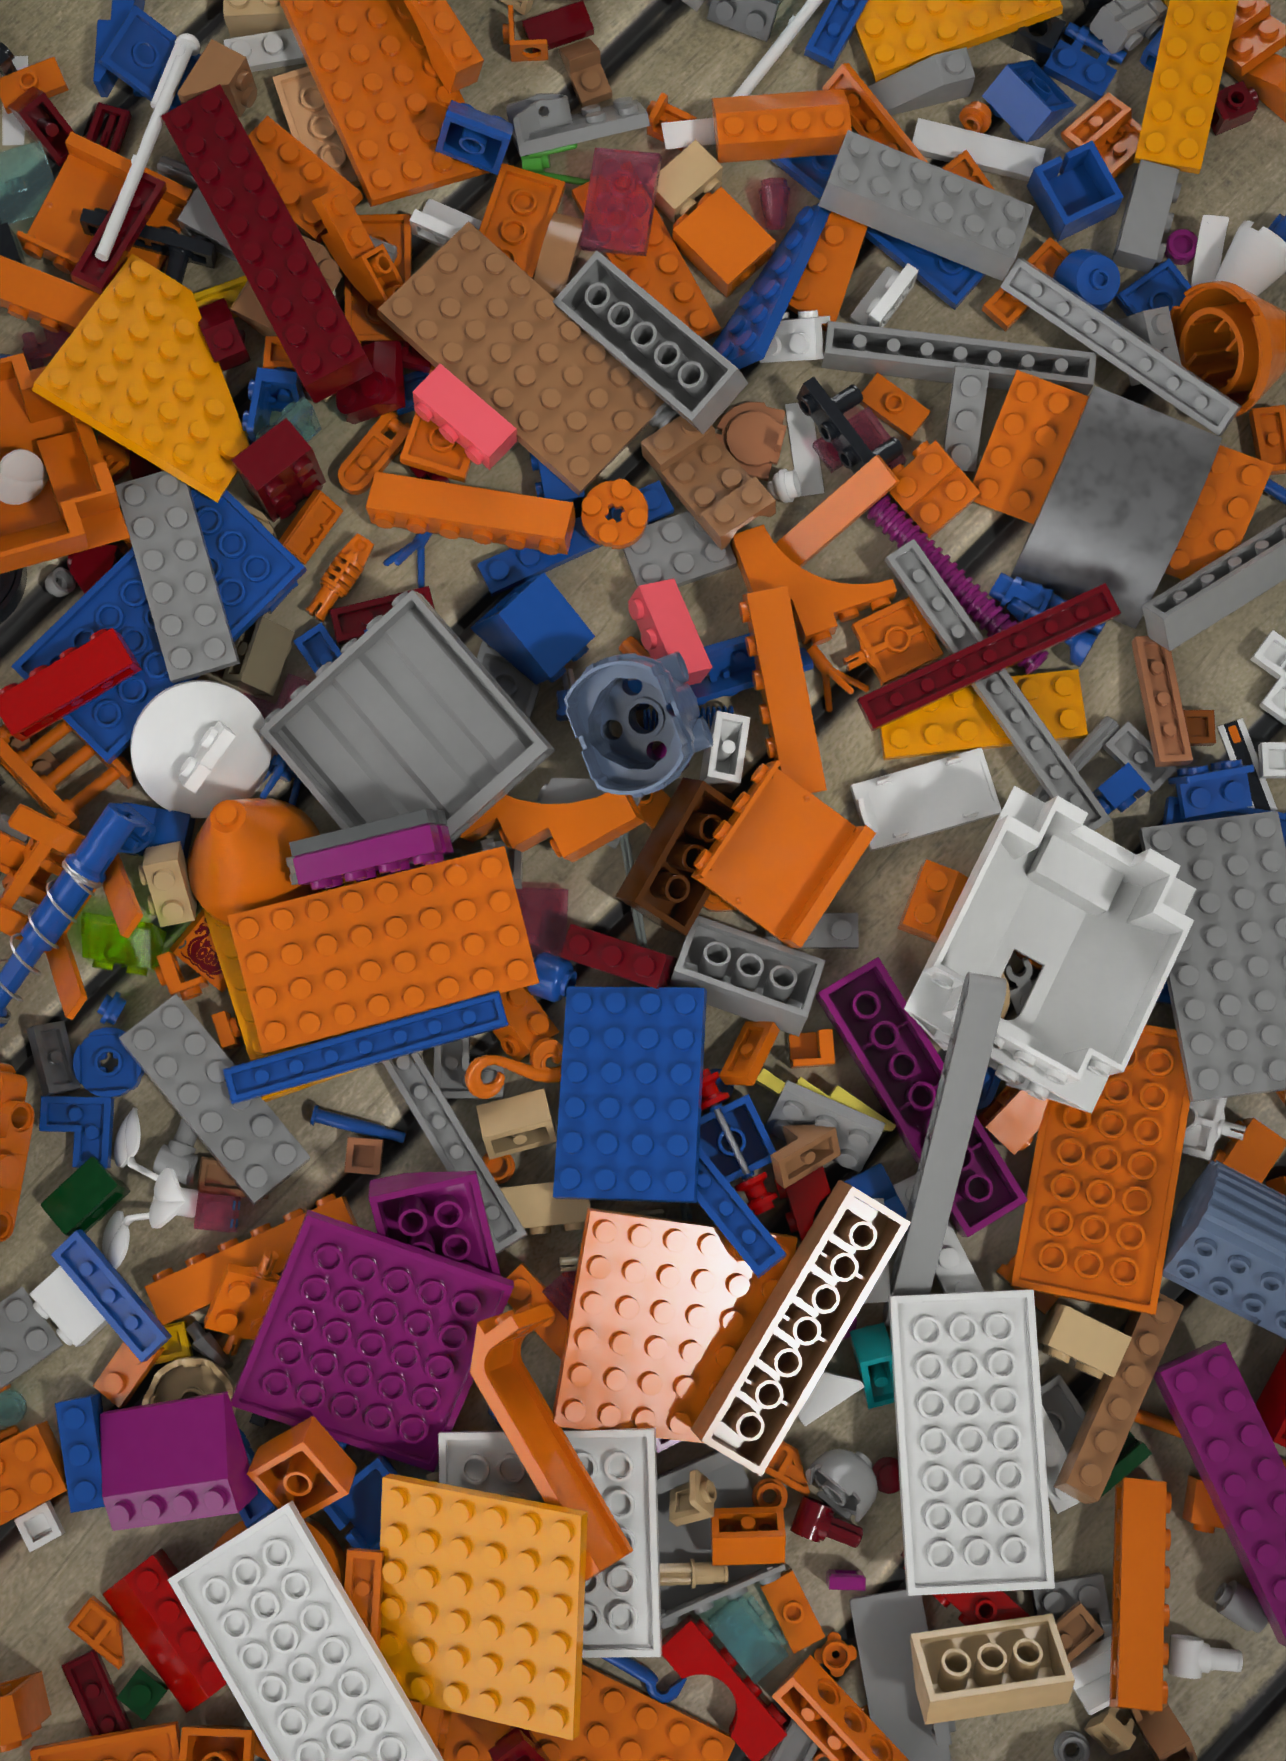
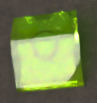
M82 912V957L92 961V967L96 969L113 971L114 965L127 967L126 973L147 977L148 971L155 972V967L159 966L156 956L163 952L166 931L152 923L140 921L130 937L125 938L120 935L114 917Z

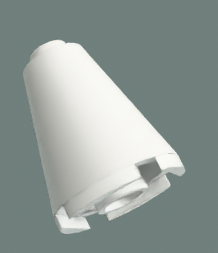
M1243 221L1232 240L1214 281H1226L1236 284L1258 296L1286 273V242L1264 226L1257 231L1251 228L1254 222Z

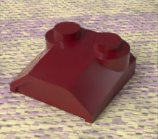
M380 341L362 346L375 372L337 392L336 406L341 413L346 415L347 422L358 424L406 407L401 342Z

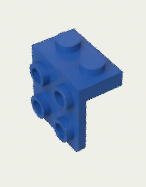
M257 367L255 380L251 379L248 387V399L251 400L250 410L244 411L242 428L243 431H247L249 445L268 432L272 411L305 415L307 402L297 372L285 367H277L275 369Z

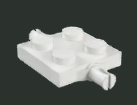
M1228 1098L1190 1102L1182 1154L1211 1161L1215 1144L1221 1135L1243 1141L1244 1134L1231 1131V1129L1245 1133L1246 1126L1225 1121L1224 1110Z

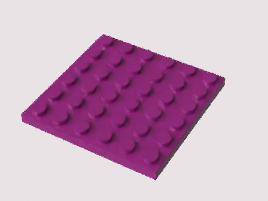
M307 1210L231 1396V1405L291 1426H295L314 1416L336 1441L434 1472L439 1461L438 1433L452 1431L474 1380L470 1374L477 1322L503 1313L514 1288V1281Z

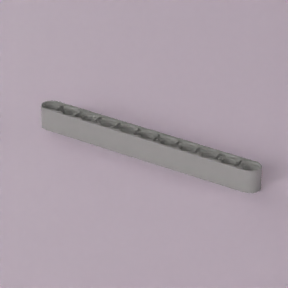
M971 972L966 974L905 1218L911 1223L899 1242L890 1279L891 1296L930 1294L1007 989L1005 978ZM885 1302L883 1309V1322L885 1326H890L889 1302Z

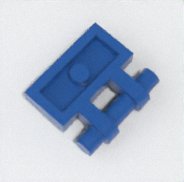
M1070 22L1064 34L1074 39L1073 44L1070 45L1060 39L1044 65L1043 71L1048 76L1097 102L1103 97L1117 72L1116 69L1107 65L1108 61L1111 59L1121 65L1128 52L1121 50L1116 54H1111L1102 44L1103 40H1099L1092 34L1089 27L1085 25L1079 27ZM1084 45L1100 53L1098 59L1081 51Z

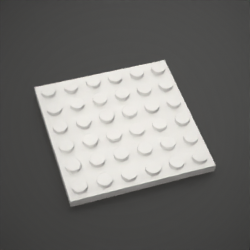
M656 1428L563 1430L633 1549V1552L585 1582L582 1658L661 1657L662 1633ZM453 1431L438 1433L439 1483L545 1503L504 1431Z

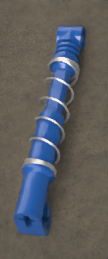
M119 803L107 804L75 853L68 854L64 861H62L63 870L58 878L47 883V894L38 907H33L28 911L29 920L21 930V933H16L10 937L9 942L13 953L9 959H0V962H6L0 971V1028L4 1027L11 1019V1013L6 1008L10 1000L14 998L17 1001H23L22 997L16 994L17 990L30 971L36 975H41L40 971L34 968V965L44 951L49 952L53 948L59 949L56 943L71 921L77 922L74 917L88 896H95L93 889L101 888V885L106 880L105 872L117 854L138 853L147 847L154 838L156 826L130 805ZM22 935L23 939L14 949L13 939Z

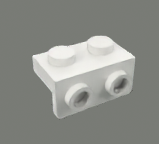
M818 310L800 311L798 312V318L790 319L789 312H785L764 359L760 360V363L824 359L822 324L828 323L830 316H818Z

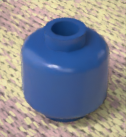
M542 952L535 957L534 963L539 983L527 986V990L531 995L551 1002H559L566 997L567 986H575L577 973L573 971V965L568 959L550 953Z

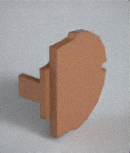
M746 402L734 406L722 416L717 426V430H721L722 434L715 433V436L751 478L756 476L759 480L768 481L772 464H778L787 426L783 425L786 411L767 407L764 402Z

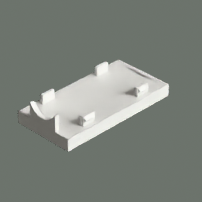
M982 747L850 786L861 825H866L876 832V835L868 845L870 852L999 815L1002 811Z

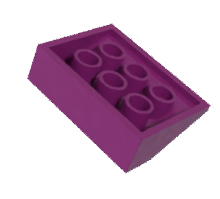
M476 1171L413 1172L370 1180L368 1198L377 1234L501 1276Z
M228 1391L105 1411L100 1414L102 1498L112 1531L236 1514L258 1494L256 1484L247 1475L250 1464Z

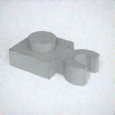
M1027 957L1022 958L1025 965L1022 973H1014L1009 963L1005 967L1007 977L1017 984L1009 988L1010 998L1017 1016L1020 1014L1036 979L1030 980L1033 968Z

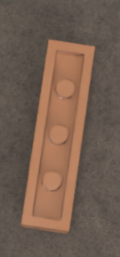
M1135 636L1131 643L1155 767L1189 765L1193 761L1172 652L1151 640L1148 636Z

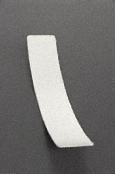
M1203 215L1195 253L1192 287L1214 281L1221 265L1229 217Z

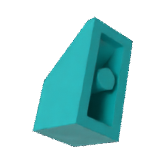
M884 1322L850 1331L860 1380L865 1386L863 1391L868 1409L895 1403L893 1355Z

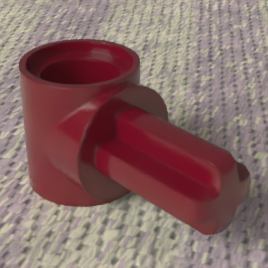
M804 1495L801 1498L790 1531L814 1542L820 1543V1541H824L825 1537H828L853 1548L858 1547L863 1536L862 1527L833 1516V1507Z

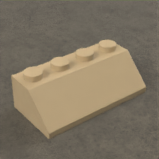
M1053 1613L926 1631L910 1635L915 1690L925 1725L1069 1703L1075 1679Z

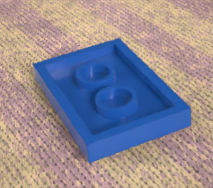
M134 5L98 63L149 101H152L177 36ZM201 54L191 55L169 111L182 105L177 93Z

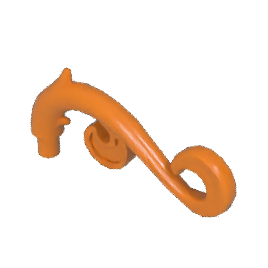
M546 1037L538 1040L530 1050V1065L498 1055H482L477 1057L466 1070V1088L472 1095L480 1099L494 1097L504 1085L505 1075L499 1071L495 1079L489 1083H483L481 1072L490 1065L503 1067L537 1082H560L562 1065L547 1067L546 1060L551 1057L552 1062L559 1064L562 1060L563 1046L554 1038Z

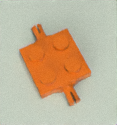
M907 597L852 623L851 628L859 642L860 651L846 658L844 657L843 662L844 665H847L846 669L848 671L867 663L875 672L881 686L941 658L944 653L936 640L935 632L911 598Z
M270 1250L264 1251L258 1267L227 1264L204 1318V1328L229 1335L223 1346L224 1353L228 1355L230 1351L231 1356L237 1354L242 1339L255 1340L280 1279V1276L272 1271L279 1257L273 1250L271 1255Z

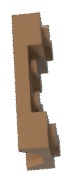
M679 416L641 441L642 456L721 550L728 546L737 530L758 516L772 517L776 514V500L756 476L751 478L715 436V428L712 425L704 434H701L682 416Z

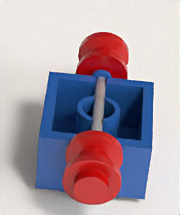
M709 1068L704 1069L701 1111L709 1107L712 1108L709 1109L710 1113L701 1116L699 1146L729 1183L740 1177L742 1180L746 1179V1181L734 1186V1189L737 1192L745 1193L748 1199L747 1206L757 1216L774 1208L772 1200L778 1198L776 1192H767L763 1183L768 1177L766 1171L754 1177L752 1176L755 1175V1170L772 1162L770 1155L775 1153L776 1150L749 1094L723 1106L720 1102L728 1099L730 1095L728 1092H720L715 1083L720 1077L719 1072L711 1074Z

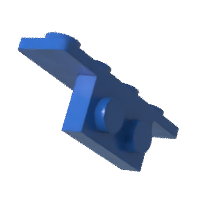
M750 633L704 647L713 668L701 683L690 685L697 698L698 706L705 704L709 700L723 696H733L742 690L754 687L752 671L757 670L754 656H748L745 637L750 636ZM804 647L799 648L804 672L813 669V661Z

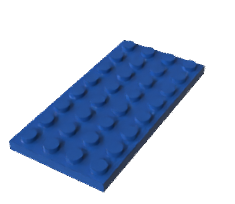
M193 488L191 494L233 641L235 642L307 569L227 490L217 503ZM133 547L11 666L26 680L29 678V673L41 665H51L60 659L59 655L63 651L71 647H81L90 641L89 637L93 633L101 629L107 628L109 630L113 627L122 635L142 670L63 717L108 764H111L130 745L137 718L156 695L173 685L196 680L199 677L197 676L174 684L170 681Z

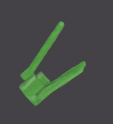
M577 143L521 156L522 167L525 170L565 181V183L583 185L591 181L579 177L545 172L546 168L551 167L550 154L576 149Z

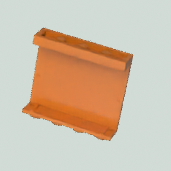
M70 132L65 141L69 155L28 233L26 234L18 230L16 234L23 247L22 250L26 254L38 260H41L42 257L52 261L57 269L66 274L72 273L93 238L91 235L84 234L80 223L83 208L93 211L95 208L109 211L119 196L132 165L130 159L74 132ZM145 168V173L166 182L167 187L165 194L146 225L155 228L167 226L175 229L180 234L182 230L177 219L192 196L193 190ZM132 247L119 270L131 254H134L161 271L168 256Z
M775 760L768 762L766 765L762 763L755 770L751 777V780L754 782L747 793L743 791L732 805V809L735 811L728 822L723 820L713 833V838L716 840L709 850L704 849L698 855L694 862L696 870L691 877L788 947L802 948L876 835V832L866 825L857 827L780 771L778 767L781 762Z

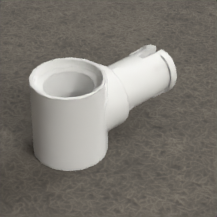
M1170 1635L1169 1674L1182 1678L1200 1679L1202 1678V1673H1209L1210 1670L1241 1672L1243 1656L1240 1650L1210 1647L1208 1643H1204L1202 1638L1195 1636Z

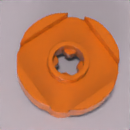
M625 479L602 482L593 487L582 501L581 521L583 529L590 540L600 546L602 544L606 547H612V549L627 548L635 544L642 537L648 524L647 501L640 490L632 486ZM614 507L623 511L620 522L606 518L610 508Z

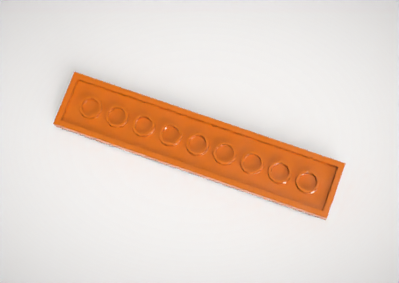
M502 163L479 231L534 280L544 237L554 212L557 213L565 190V181ZM433 365L431 366L429 374L435 369ZM415 412L400 455V463L465 483L472 463L465 454V449L457 442L454 444L450 443L440 433L439 426L431 420L426 422Z

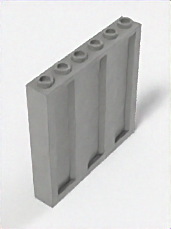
M411 590L409 593L405 591L393 600L391 604L393 608L384 616L378 615L367 624L366 629L368 631L358 640L354 638L347 642L340 650L342 654L333 663L330 661L322 665L315 673L316 678L308 686L302 685L297 688L290 696L291 701L283 709L277 708L265 718L266 724L259 731L341 829L426 808L445 812L447 821L445 826H448L451 843H453L548 758L555 749L424 596L414 590ZM413 862L409 863L411 869L426 866L423 864L414 865ZM390 872L381 873L380 875H381V876L390 875Z

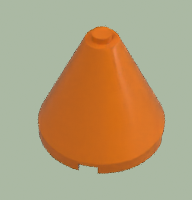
M1213 281L1201 283L1185 291L1184 295L1186 297L1180 306H1174L1170 311L1181 365L1241 405L1242 407L1235 416L1238 417L1250 410L1286 372V311L1230 282Z
M247 798L222 801L213 808L190 848L187 871L191 890L200 905L211 917L229 927L228 915L318 893L320 889L312 890L311 885L291 884L289 876L291 873L290 868L287 867L286 858L292 856L289 842L321 834L305 812L288 802L274 798Z

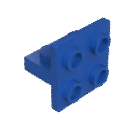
M1242 759L1210 763L1211 770H1208V765L1177 769L1178 776L1169 777L1168 783L1176 784L1181 818L1253 806L1247 773L1255 771L1254 764L1242 765Z

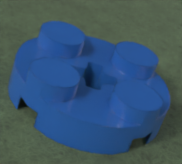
M113 1027L94 1030L75 1050L73 1057L75 1077L90 1093L99 1097L116 1098L127 1094L139 1086L144 1071L119 1040V1037L126 1033V1031ZM108 1053H113V1057L118 1059V1066H115L113 1071L108 1073L106 1067H101V1060L107 1059Z

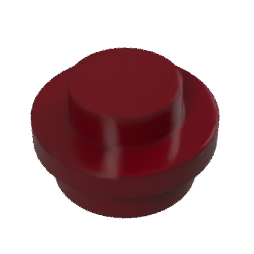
M894 1457L878 1459L871 1468L876 1476L878 1490L886 1494L898 1492L900 1490L898 1459Z

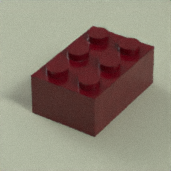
M287 417L231 459L249 494L273 523L279 518L285 519L295 511L298 503L305 498L308 499L315 489L322 490L323 484L326 482L313 449Z

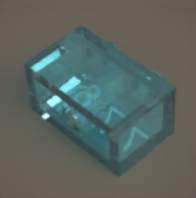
M742 1595L729 1600L707 1620L715 1634L753 1683L756 1684L789 1656L784 1647L788 1640L775 1624L769 1628L761 1616L766 1612L753 1595L749 1598Z

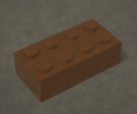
M683 777L615 897L665 930L687 936L712 892L691 877L696 870L694 862L704 849H710L716 840L713 838L716 828L723 820L728 822L735 810L732 809L734 802L703 780Z

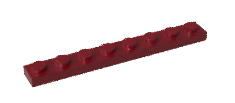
M1104 583L859 697L857 703L871 731L877 730L1118 617L1121 612L1107 584Z

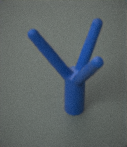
M433 533L416 534L412 542L384 560L383 564L389 566L394 562L396 566H399L417 550L418 588L425 587V545Z

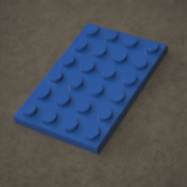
M567 986L553 1187L554 1198L697 1203L707 990L705 988L659 987V989H655L652 987Z

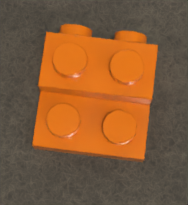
M1238 0L1224 65L1242 77L1286 46V25L1270 15V4L1264 0Z
M936 440L932 444L928 441L920 444L912 452L915 459L906 467L899 464L891 470L900 483L889 492L903 510L921 527L922 531L928 534L930 539L982 494Z

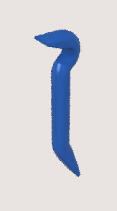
M602 1658L645 1683L649 1696L661 1703H668L676 1699L687 1680V1677L680 1678L671 1684L668 1690L659 1691L656 1687L658 1682L657 1675L632 1658Z

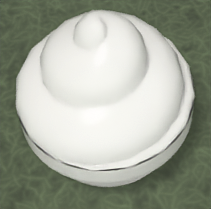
M781 469L774 474L773 480L767 484V491L775 499H780L783 503L793 502L794 498L801 496V485L795 470Z

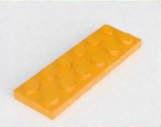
M1169 0L1133 163L1139 164L1142 159L1177 168L1182 172L1200 173L1238 0Z
M1078 669L1011 676L1056 741L1087 737L1088 731ZM972 685L880 728L884 760L964 752L981 747L982 749L1014 746Z

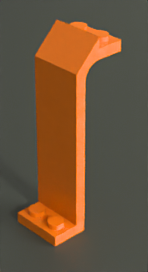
M530 1303L516 1312L513 1309L477 1322L470 1374L546 1504L588 1511L586 1582L633 1552V1549L564 1431L554 1422L553 1412L522 1361L521 1345L524 1338L554 1316L547 1303L534 1308Z

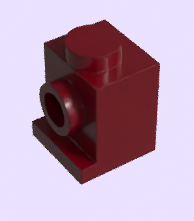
M1244 81L1218 91L1211 121V128L1215 136L1250 122L1256 113L1259 104L1257 92L1253 87L1247 88Z

